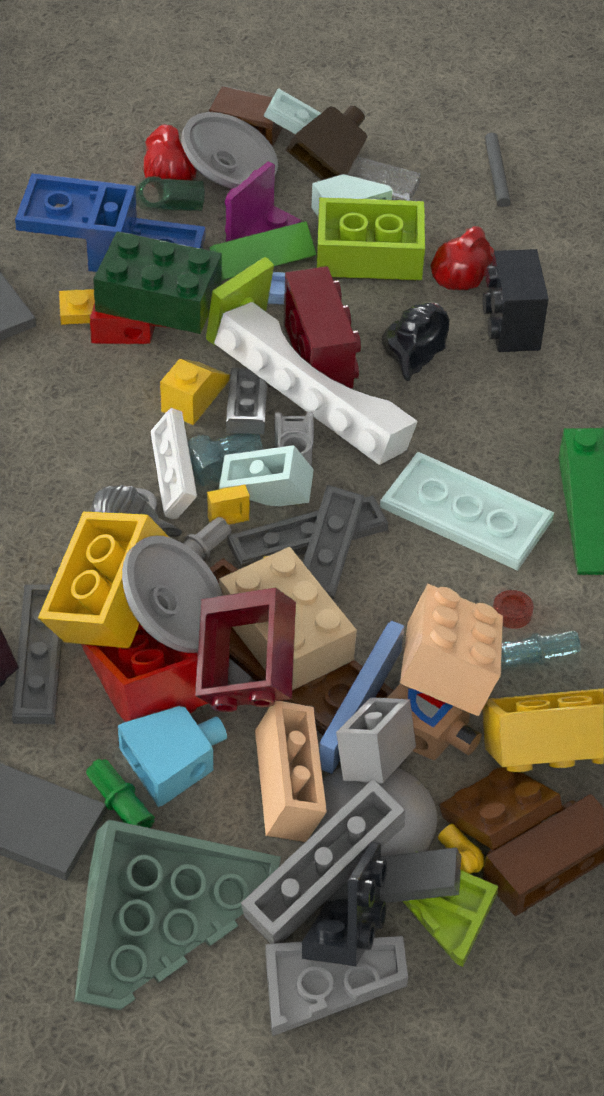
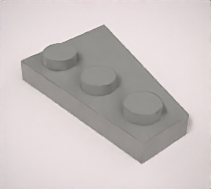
M403 936L374 938L371 950H365L356 967L302 959V942L266 944L265 955L272 1036L407 986L408 972Z

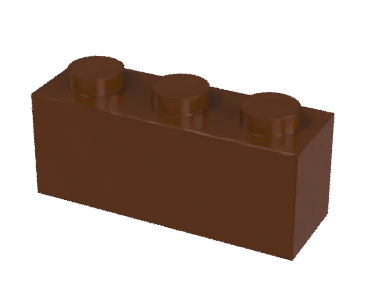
M592 794L578 802L571 800L564 804L563 809L558 811L556 815L544 822L538 823L509 843H505L496 850L490 849L486 855L482 878L498 886L497 896L515 917L604 863V807Z

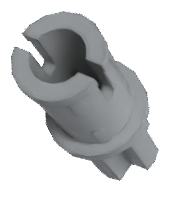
M217 517L196 535L188 534L183 544L192 549L205 562L210 557V551L231 534V527L226 523L225 519Z

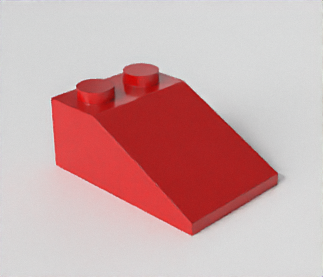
M140 623L130 648L81 644L113 706L125 722L177 706L185 707L189 713H192L197 707L208 704L195 696L198 654L196 652H181L162 644L153 638Z

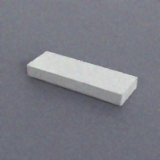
M170 408L151 430L164 516L178 519L195 500L197 493L182 411Z

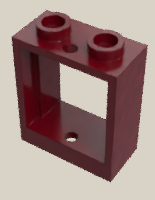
M276 587L201 599L195 696L212 705L211 708L220 712L236 711L237 706L247 704L256 707H271L275 705V700L292 699L296 601ZM268 622L266 680L228 685L231 627Z

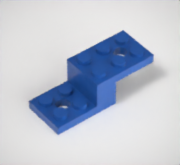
M34 173L30 176L15 218L17 231L86 239L88 271L97 272L117 231L203 249L206 237L204 226L137 218L136 186ZM57 204L65 205L63 207H55Z

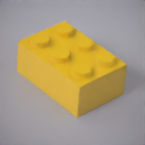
M83 512L38 619L66 643L130 648L139 622L127 603L123 589L122 568L125 556L136 543L150 536H169L149 515Z
M604 688L491 698L487 700L482 709L485 750L502 767H507V771L526 772L533 769V764L549 763V766L553 768H568L575 766V760L591 759L592 763L604 764Z

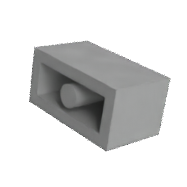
M369 698L336 732L343 781H359L361 785L366 786L374 779L378 784H382L416 748L410 699Z

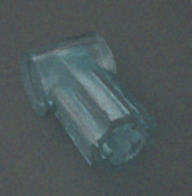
M236 433L216 440H212L207 435H200L188 441L193 476L201 486L210 485L209 482L213 480L215 483L221 480L225 455L264 450L259 434Z

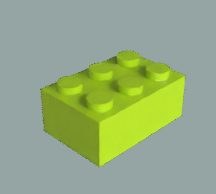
M319 197L317 268L328 266L332 277L422 280L425 255L424 201Z

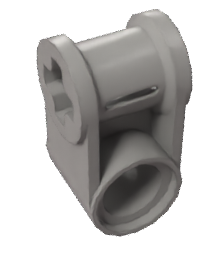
M275 412V446L278 448L294 445L312 467L313 412H307L305 416H282L281 412Z

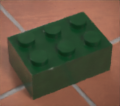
M117 231L93 278L95 312L201 334L209 316L212 291L222 285V253Z

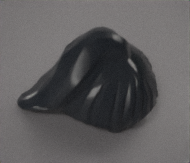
M437 303L416 304L403 311L400 320L393 322L382 335V345L386 353L399 363L403 378L406 381H410L413 374L419 373L423 366L433 360L434 355L446 349L450 319L443 307Z

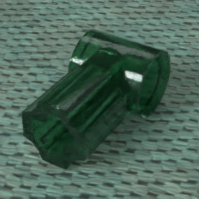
M153 176L140 181L136 185V205L141 209L200 212L203 210L205 198L203 181L161 179ZM147 184L153 185L158 190L159 196L155 203L147 201L143 195L144 187Z

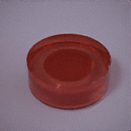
M506 590L496 596L493 608L498 614L503 615L502 626L517 629L526 626L531 621L534 605L527 594L517 590Z

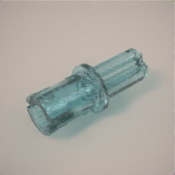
M575 631L541 637L539 633H533L530 638L502 642V669L536 662L539 665H544L545 660L548 658L578 653L581 650L579 635Z

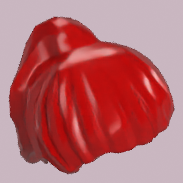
M167 124L159 126L145 141L147 150L144 156L145 178L153 187L160 188L163 191L185 189L196 178L197 169L191 164L183 149L182 142L179 140L178 129Z
M473 226L466 229L461 237L453 238L438 248L431 262V272L440 286L448 290H469L478 287L486 276V267L493 262L494 249L486 240L484 230L479 226Z

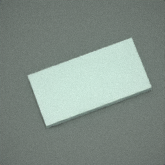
M420 452L415 454L380 501V508L517 571L554 517V512Z

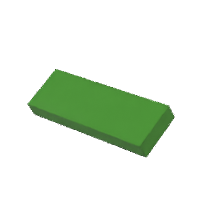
M307 221L210 247V251L222 253V281L233 278L264 257L269 259L274 264V267L317 255Z

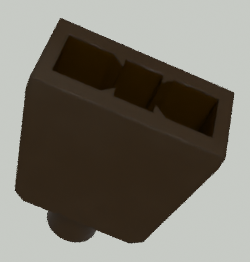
M330 106L298 131L285 150L321 180L342 174L347 175L368 137L366 132L359 128L365 120V115L356 106H349L343 114L335 107Z

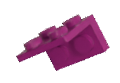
M267 161L227 194L225 199L226 242L301 223L300 219L274 206L275 164Z

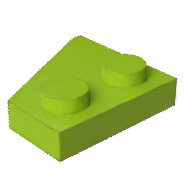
M461 870L459 895L402 902L457 965L463 967L498 894V886Z

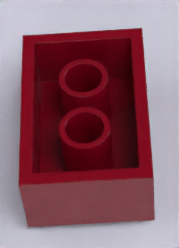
M328 266L285 272L283 325L291 347L313 368L330 379L353 389L354 379L359 378L356 353L361 352V340L358 331H352L351 314L348 305H343L341 302L342 293L339 281H333Z

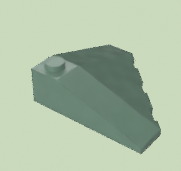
M106 821L97 830L90 866L74 1002L109 1009H123L136 999L132 992L154 978L159 983L188 962L184 955L204 941L208 946H211L238 927L235 919L244 914L241 902L279 868L281 857L119 821Z

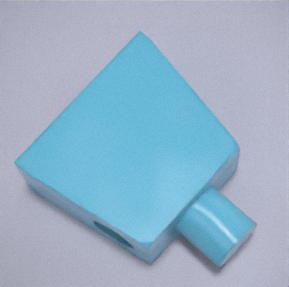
M181 706L118 725L119 749L158 807L166 804L212 772V746L227 739L225 727L217 716L197 725L187 709Z

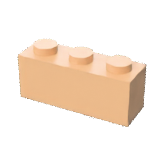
M275 700V705L268 708L255 730L265 833L269 837L306 842L327 813L314 707Z

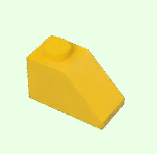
M179 359L160 381L161 412L166 413L170 408L182 411L184 421L194 425L230 381V375L200 362Z

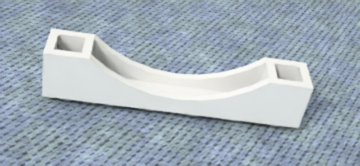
M253 302L223 313L214 344L305 411L313 412V417L380 465L407 450L418 422L413 417L388 400L372 397L350 389L313 368L290 346L282 333L279 321Z

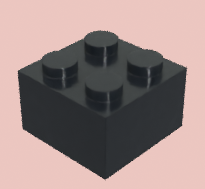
M537 249L494 251L492 266L486 267V284L489 292L483 293L482 299L484 314H490V318H488L489 339H495L498 352L539 351L542 345L549 298Z

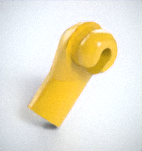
M454 824L448 825L440 832L438 840L447 849L457 848L462 856V871L472 874L478 873L483 868L485 858L482 851Z

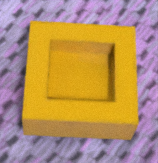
M94 289L59 291L61 325L90 323V316L95 303Z
M246 485L207 492L209 522L217 517L225 519L228 525L249 521L250 495Z

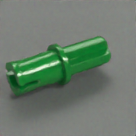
M97 759L93 761L92 765L86 770V774L105 798L106 808L114 810L124 823L151 828L155 822V816L147 810L135 795V786L132 783H126L108 760Z

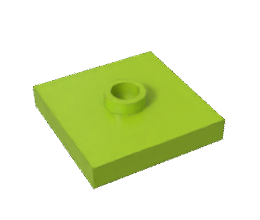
M266 257L260 259L212 291L206 339L213 345H216L214 342L223 313L253 302L264 311L267 310L274 264Z

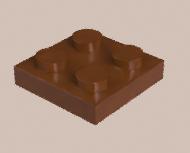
M507 767L494 769L485 778L469 787L460 789L454 796L439 804L442 817L447 822L454 824L458 829L493 851L563 809L559 793L522 772L507 771Z

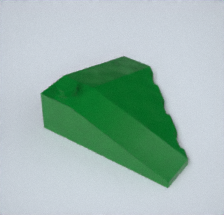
M564 428L558 459L577 575H604V428Z

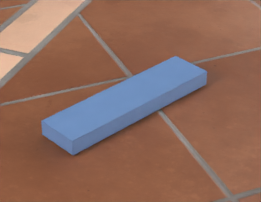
M394 621L387 624L319 743L321 770L333 774L340 761L336 732L369 698H375L402 651L404 625Z

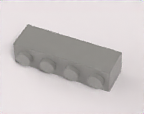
M372 779L241 902L244 917L270 944L285 941L349 880V877L371 842L381 843L382 848L405 826V809Z

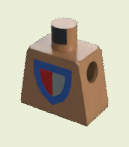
M399 684L387 697L392 699H410L416 748L413 751L420 755L436 760L449 744L466 755H470L481 740L482 734L467 725L470 713L403 684Z

